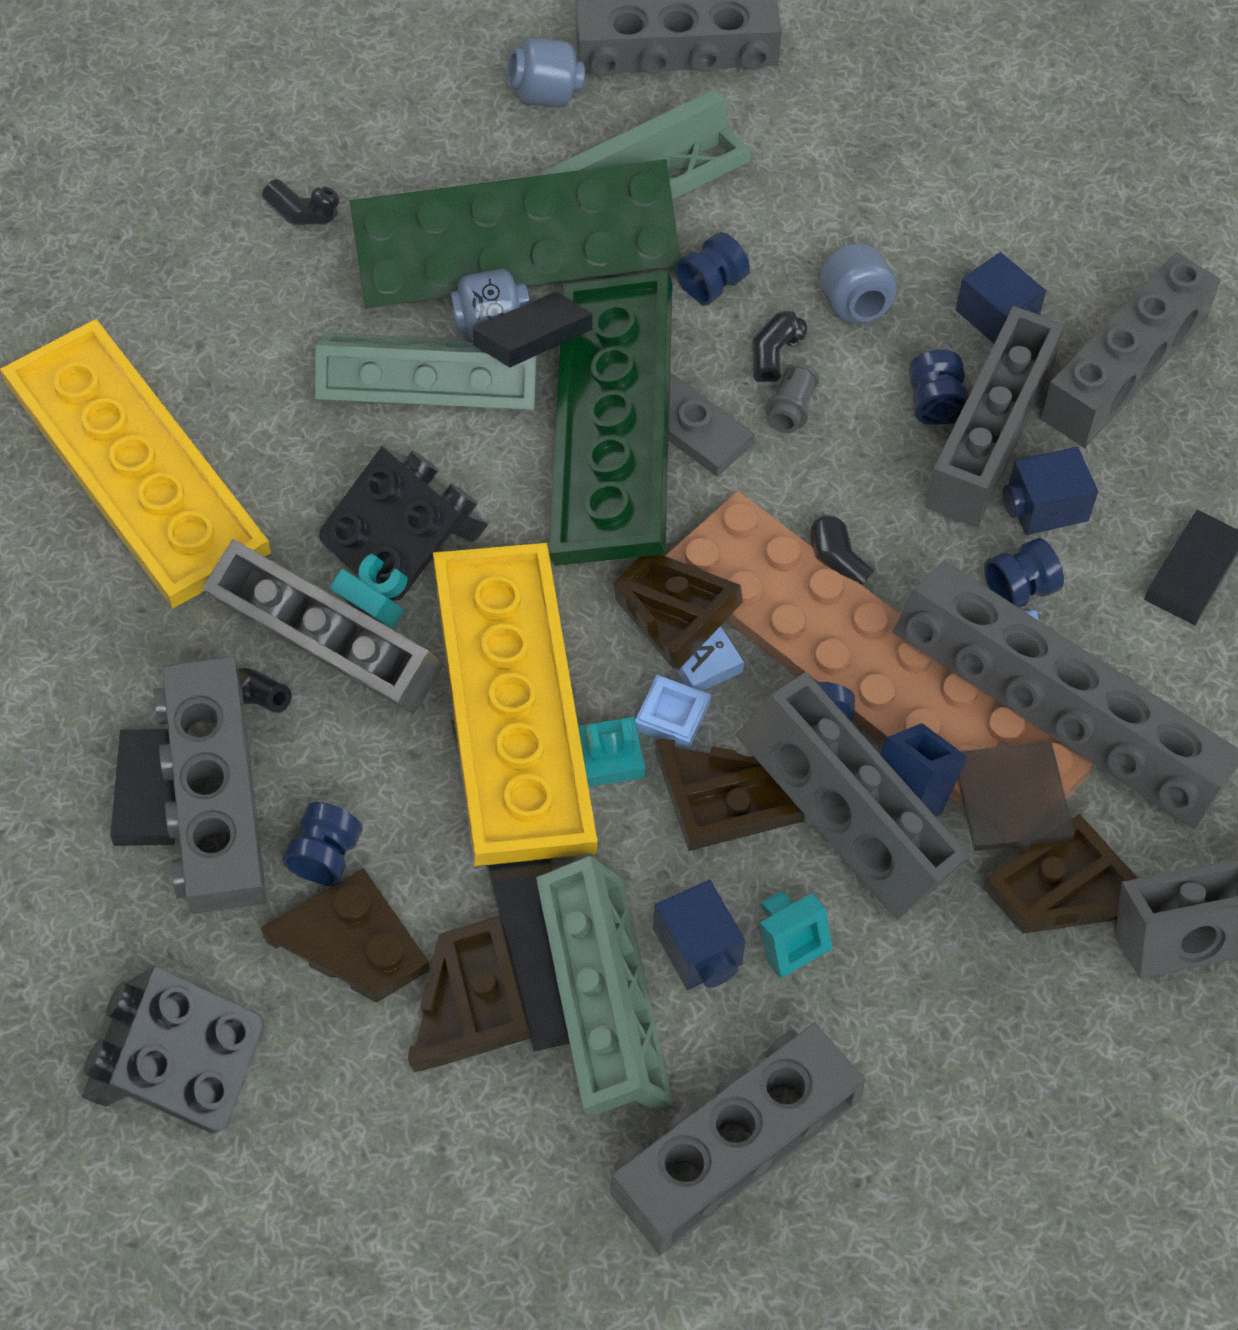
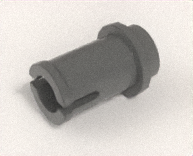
M796 363L795 367L793 364H789L786 367L777 394L767 401L765 408L767 421L776 431L793 433L807 422L809 415L807 405L819 381V376L812 367L804 363Z

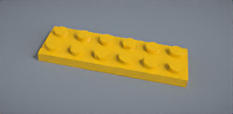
M97 319L0 368L4 383L172 609L204 592L202 589L232 539L264 557L271 554L269 540Z
M547 543L433 552L434 578L474 866L596 854L598 841Z

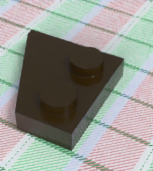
M663 555L638 557L613 583L617 602L668 664L677 670L681 669L743 603L740 584Z
M661 739L656 741L655 753L688 851L804 822L805 814L754 756H743L735 750L711 747L710 753L675 748V740Z
M1078 814L986 877L983 889L1017 928L1025 934L1117 920L1121 882L1139 878L1089 823Z
M364 868L261 928L262 935L267 944L276 949L280 946L308 961L311 968L330 978L336 977L347 982L352 990L376 1003L430 971L428 960Z
M496 916L439 934L432 959L434 974L430 982L426 984L420 1006L423 1018L416 1046L411 1045L408 1054L409 1064L414 1072L446 1065L532 1038L506 933L500 917Z

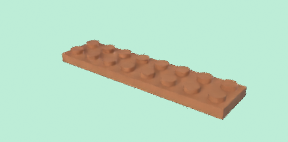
M737 491L665 555L671 559L740 584L743 603L726 621L797 677L807 672L815 682H830L850 689L854 693L856 700L855 714L852 720L883 745L888 736L923 723L968 756L949 797L1016 850L1091 774L1094 766L1093 763L892 633L901 616L898 612L857 581L849 579L825 566L815 558L813 547L741 492Z

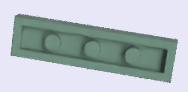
M713 89L541 172L540 175L667 159L668 169L687 170L686 173L676 178L669 177L672 200L751 162V149L728 129L726 99ZM719 144L728 151L719 157L701 155L702 152Z
M324 333L315 345V399L534 410L539 355L509 368L473 345V342L468 339Z
M591 855L536 877L583 1109L593 1115H598L633 1101L655 1112L674 1107L623 878Z

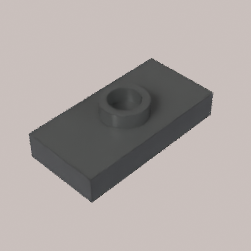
M672 373L670 375L669 441L718 477L754 444L755 434Z

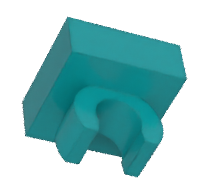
M373 554L368 555L362 561L359 567V579L341 569L329 588L392 629L405 610L388 598L396 597L404 590L408 577L394 569L386 582L377 584L376 575L384 562Z
M634 717L578 726L588 787L645 778V764Z
M780 891L760 903L761 909L769 916L760 922L766 958L780 978L785 977L833 949L826 907L813 893L792 903L789 897Z

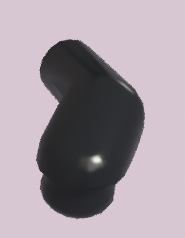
M274 179L265 186L262 193L263 199L289 223L294 225L328 224L338 214L336 208L340 202L339 196L329 187L324 186L322 189L317 187L312 191L311 198H301L280 179Z
M793 311L776 313L754 336L752 341L754 379L757 382L778 381L781 377L779 350L785 343L790 346H797L799 340L805 339L808 331L807 323L803 318L796 317Z
M824 515L813 522L810 538L815 558L830 569L863 585L874 569L852 551L847 527L843 521L832 515Z
M238 669L241 677L244 704H258L274 713H280L287 709L292 699L290 688L255 669Z

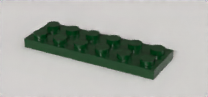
M667 159L349 200L365 309L450 298V292L458 290L457 285L462 276L495 269H506L509 271L516 285L526 283L527 287L675 268V264L681 259Z
M668 271L563 284V296L593 313L592 330L560 345L549 555L554 566L666 554L673 284Z

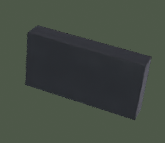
M554 292L473 328V345L510 368L592 330L593 313L560 293Z
M1196 510L1147 589L1144 600L1196 626L1238 556V529Z
M168 729L120 730L110 834L113 846L175 845V838L170 839L165 810V802L176 801L174 780L164 781L159 745L170 744Z

